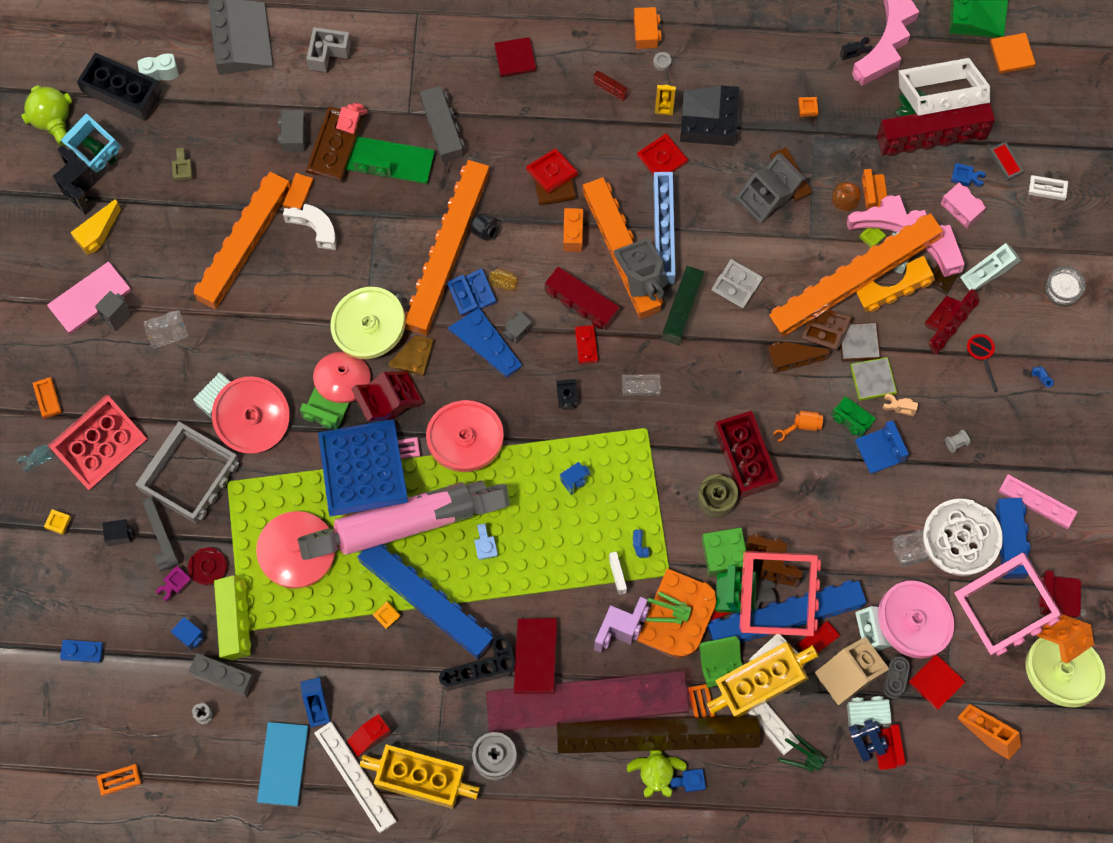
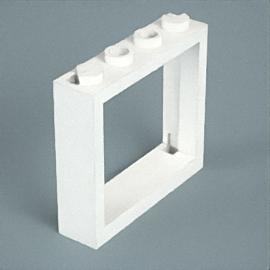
M970 58L899 70V88L917 115L990 103V85ZM965 78L972 85L971 88L921 97L915 90V87ZM926 100V103L921 104L920 101Z

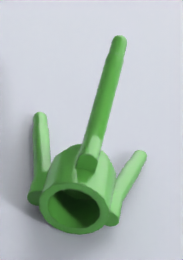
M658 592V595L676 605L673 606L651 598L647 599L648 602L673 610L672 616L676 617L646 618L647 622L681 624L682 621H688L691 607L686 606L687 603L680 602L662 592Z

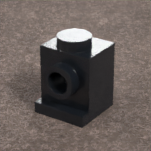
M576 380L556 381L558 408L571 410L574 407H578Z

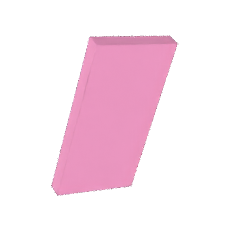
M108 261L47 306L66 331L72 334L98 315L95 306L110 290L115 295L119 293L125 296L131 289Z

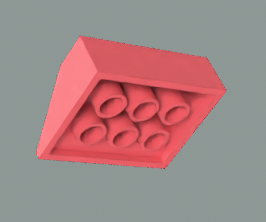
M105 395L53 440L48 447L77 479L90 490L147 438L110 396Z

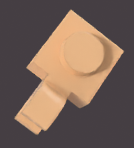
M886 394L884 399L890 400L891 404H884L883 409L895 410L896 413L910 416L915 415L918 403L913 402V400L904 398L897 401L891 394Z

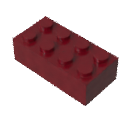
M752 410L715 422L714 431L732 479L737 486L740 499L777 487L779 480Z

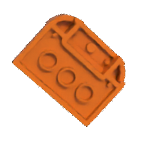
M667 568L654 600L673 606L676 605L658 595V592H662L680 602L687 603L686 606L691 607L688 621H682L681 624L647 622L645 619L637 642L676 658L687 657L696 652L715 608V591L705 582H699ZM652 603L646 618L676 617L672 616L673 610Z

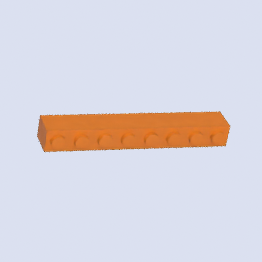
M269 172L267 177H263L260 188L253 193L250 204L243 209L242 217L234 223L232 233L224 239L222 249L214 255L212 265L206 268L202 281L196 284L194 295L197 301L215 310L217 309L286 198L290 188L288 180L272 172Z
M602 177L583 184L582 193L639 319L661 312L663 301L662 298L658 299L656 294H654L656 301L651 300L648 295L631 296L627 276L614 255V250L633 244L632 240L634 238L631 230H627L625 226L627 223L624 215L618 211L619 204L617 199H613L611 195L612 189L609 182L606 183Z

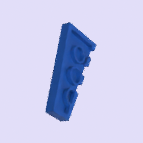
M477 308L448 327L450 333L456 335L460 341L472 348L476 354L483 357L506 378L522 368L521 363L480 308Z

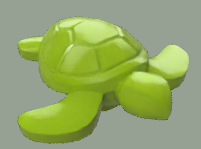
M662 750L650 751L649 757L636 758L627 764V772L641 769V779L647 786L644 790V797L646 798L651 797L654 791H661L664 796L671 797L672 790L668 785L673 778V768L682 771L686 770L685 762L676 757H664Z

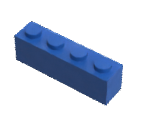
M1022 498L998 499L995 503L996 519L1002 531V547L1000 550L1002 565L1021 553H1025L1028 557L1030 543L1026 541L1028 524L1024 522L1026 506L1022 504ZM1024 565L1004 575L1003 579H1025L1029 574Z

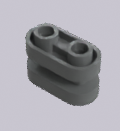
M903 657L893 658L887 666L889 670L885 674L882 692L889 700L898 699L906 688L910 665Z

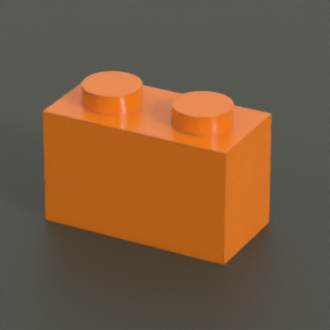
M656 7L634 8L636 49L658 48V41H661V30L657 29V25H660V14H656Z
M564 208L563 252H582L583 209Z

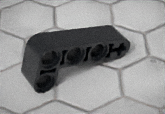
M502 635L497 636L493 640L495 657L443 670L439 675L441 687L447 691L512 675L515 671V660L509 639ZM503 642L507 645V648L505 650H498L496 648L497 644ZM508 661L512 666L509 669H503L501 664ZM485 666H490L493 669L489 674H484L481 670ZM465 671H471L473 676L470 679H465L462 677V674ZM456 673H458L460 681L458 682L456 678ZM446 676L450 677L451 683L447 684L445 681Z

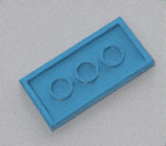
M268 722L257 803L298 807L308 726Z

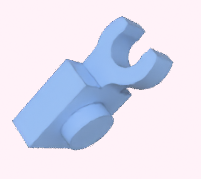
M485 523L477 525L480 539L474 541L478 560L498 557L494 536H487Z

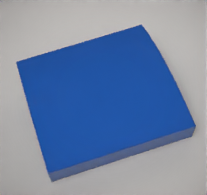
M482 268L467 276L461 275L446 282L461 316L470 314L477 308L481 310L498 303Z

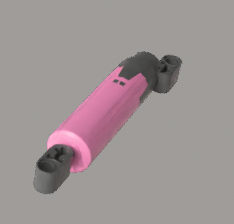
M482 480L466 485L463 482H459L409 497L408 503L365 510L335 519L334 530L324 529L301 536L297 540L303 560L333 553L338 550L337 544H339L343 554L349 555L472 518L473 513L485 514L508 507L511 503L506 484H498L486 488Z

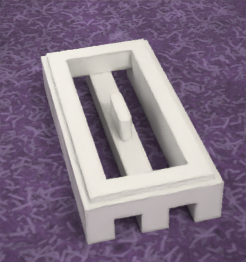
M1031 175L1028 195L1065 201L1068 181ZM1034 182L1043 183V184H1049V185H1039V184H1034ZM1050 185L1061 186L1063 188H1057Z
M617 552L610 553L609 562L618 594H626L627 588Z

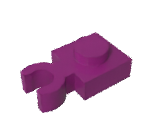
M176 566L163 579L166 585L160 586L156 593L160 595L164 591L167 592L163 598L167 602L171 599L173 591L179 594L192 580Z

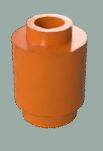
M800 410L799 414L795 415V425L798 426L799 430H822L823 415L818 412Z

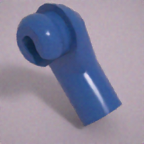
M1044 367L1032 368V376L1038 377L1043 385L1048 388L1053 385L1054 381L1049 377Z

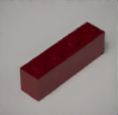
M558 266L545 282L547 295L551 298L556 297L566 308H572L581 318H587L592 321V324L598 329L602 328L606 331L619 314V306Z

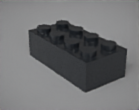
M96 52L77 80L81 92L144 121L162 93L158 80Z

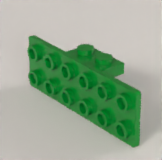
M357 136L346 170L427 184L434 150Z

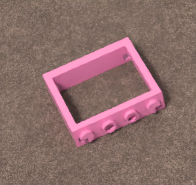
M1025 553L1019 554L954 593L990 655L1000 656L1008 652L1007 648L1014 644L1016 647L1025 642V637L1030 634L1032 637L1043 631L1042 627L1055 625L1060 621L1059 618L1063 616ZM1024 565L1052 613L993 646L966 598Z

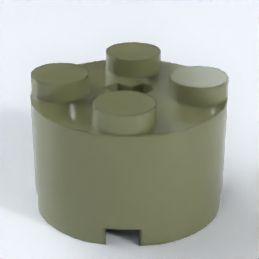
M714 474L705 478L698 492V505L700 509L710 518H721L730 514L735 508L738 497V489L735 482L721 474Z

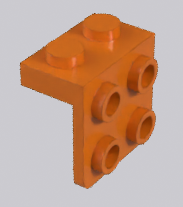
M1063 615L1055 625L1042 627L1043 631L1036 636L1058 644L1061 661L1068 664L1092 647L1094 640L1091 624Z

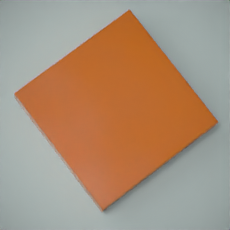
M1026 33L990 40L999 74L1035 67V60Z

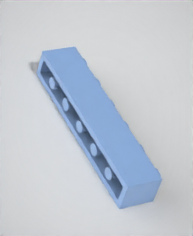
M654 172V244L657 253L663 261L667 284H674L673 172Z

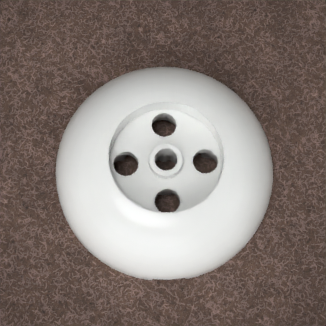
M953 499L940 504L930 513L923 529V543L929 558L937 567L949 574L970 576L986 570L996 560L1002 547V531L998 520L988 508L975 503L973 500ZM963 525L970 527L971 530L963 529ZM950 530L952 532V536L947 537V534L944 531ZM975 543L977 545V549L973 548L971 550L969 544ZM952 548L958 549L959 554H958V555L953 554V553L951 552V549H952Z

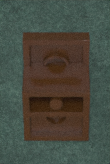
M753 534V536H748L745 548L746 551L786 553L788 544L784 543L781 539L773 538L770 540L765 539L760 534ZM763 559L759 579H767L774 583L797 588L803 570H799L797 566L793 565L783 566L784 560Z

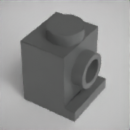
M519 310L515 312L516 317L514 319L511 318L506 323L505 332L503 333V336L508 341H513L516 344L532 329V322Z

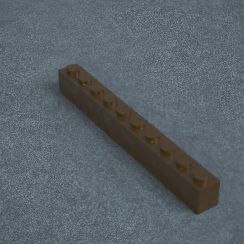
M758 716L557 722L558 754L760 748V728Z

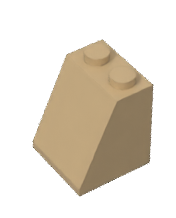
M864 637L840 651L818 669L815 674L835 702L840 705L887 672L889 668L869 640Z

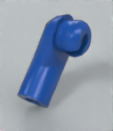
M634 530L633 547L636 555L641 559L642 557L648 558L649 548H642L643 531Z

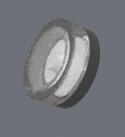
M1068 266L1058 267L1053 270L1045 283L1046 296L1052 303L1058 306L1067 307L1074 305L1085 291L1083 275L1075 268Z

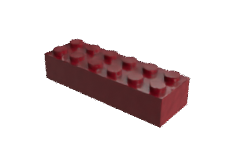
M990 103L924 115L912 114L881 120L876 137L881 155L894 156L900 152L911 153L922 148L928 150L939 145L948 146L955 142L965 143L972 139H985L989 136L995 118Z

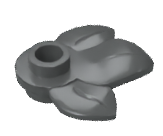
M767 579L757 580L756 609L759 607L760 602H776V596L772 590L776 587V584L773 581Z

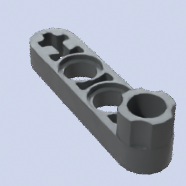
M152 497L142 500L162 549L161 553L154 555L161 572L178 565L179 562Z

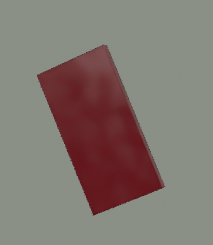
M557 618L518 619L514 694H554Z

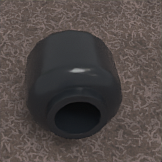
M481 213L473 217L470 222L471 233L481 240L493 239L498 233L497 221L487 214Z

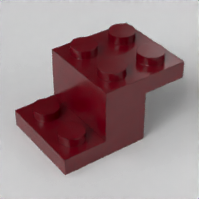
M407 371L382 372L369 384L355 385L351 389L367 421L391 420L406 408L420 407L424 403Z

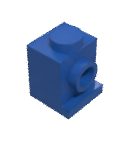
M577 462L560 474V481L569 494L572 495L574 488L577 487L578 489L586 484V480L591 473L585 465L582 466Z

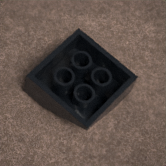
M720 85L683 91L680 142L735 146L739 87Z

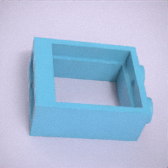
M85 114L61 139L66 146L71 148L96 173L103 169L112 156H115L122 147L88 114ZM96 128L110 142L90 161L76 147Z

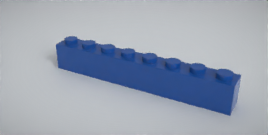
M384 544L363 550L357 556L359 563L476 659L479 660L492 645L493 633L486 627L481 628L477 625L478 621L470 614L466 616L461 612L463 609L457 603H450L447 600L448 597L441 590H434L430 581L426 578L421 579L416 575L417 571L410 565L406 567L402 564L403 560L395 553L391 555Z
M845 581L841 584L842 586H828L823 588L822 592L816 593L815 599H818L819 605L818 611H815L814 619L820 621L864 608L866 600L859 581ZM805 593L804 597L798 599L796 596L790 597L784 603H770L767 605V608L759 609L758 607L756 612L750 613V626L796 628L806 625L808 593ZM740 613L732 614L729 616V619L725 620L721 618L710 621L711 624H708L707 627L711 641L737 636L741 644L771 635L741 633L739 630Z

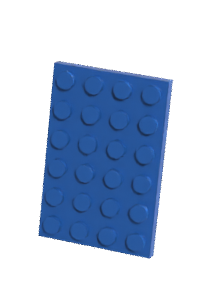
M394 419L318 432L330 517L408 503Z

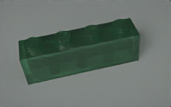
M686 265L663 330V341L680 346L703 281L704 271Z

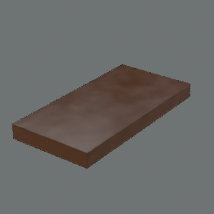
M328 106L306 167V173L342 182L364 116L360 115L356 133L352 134L336 128L341 109Z

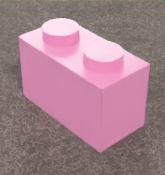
M960 183L945 194L941 201V205L966 228H969L978 220L986 208L980 199H976L970 190Z

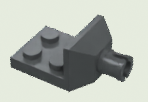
M649 238L614 250V255L627 276L631 296L648 295L651 300L656 301L654 296L656 294L658 299H661L664 294L663 288L667 285L663 261Z

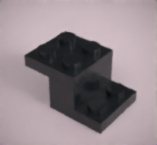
M62 145L57 151L65 166L55 173L53 178L60 192L86 215L91 210L88 206L89 201L85 197V192L95 185L92 179L93 174L88 170L90 168L83 160L79 161L76 158L77 155L71 148L67 150Z

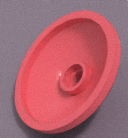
M344 352L331 353L322 358L316 365L313 374L314 385L318 393L323 398L335 403L355 401L356 399L351 389L355 385L369 384L371 380L370 370L363 359L351 357Z

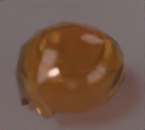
M840 182L833 189L832 204L839 210L851 211L859 203L860 190L856 184Z

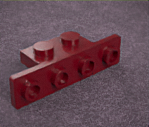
M971 289L962 301L946 296L925 321L926 328L936 331L928 343L933 354L937 355L944 348L947 341L956 333L959 326L978 305L980 299L975 289Z

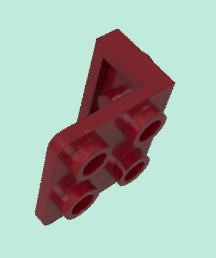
M1046 570L1040 576V579L1060 612L1069 617H1079L1081 614V581L1076 578L1054 577V571ZM1039 595L1038 607H1040V614L1049 615L1052 612L1042 595Z

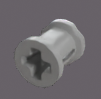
M960 430L959 434L946 437L945 443L949 451L954 453L956 449L964 445L969 446L970 439L964 430Z
M204 703L196 704L192 709L193 717L199 724H208L213 718L212 710ZM200 711H201V712H204V711H205V712H206V715H205V716H203V715L200 716V715H199V712H200Z

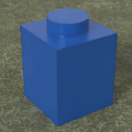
M185 617L171 631L173 636L191 651L194 647L198 648L202 644L203 637L205 636L200 629Z

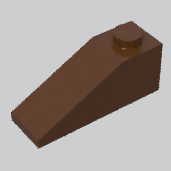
M775 342L767 350L773 374L828 360L830 354L828 349L790 342Z

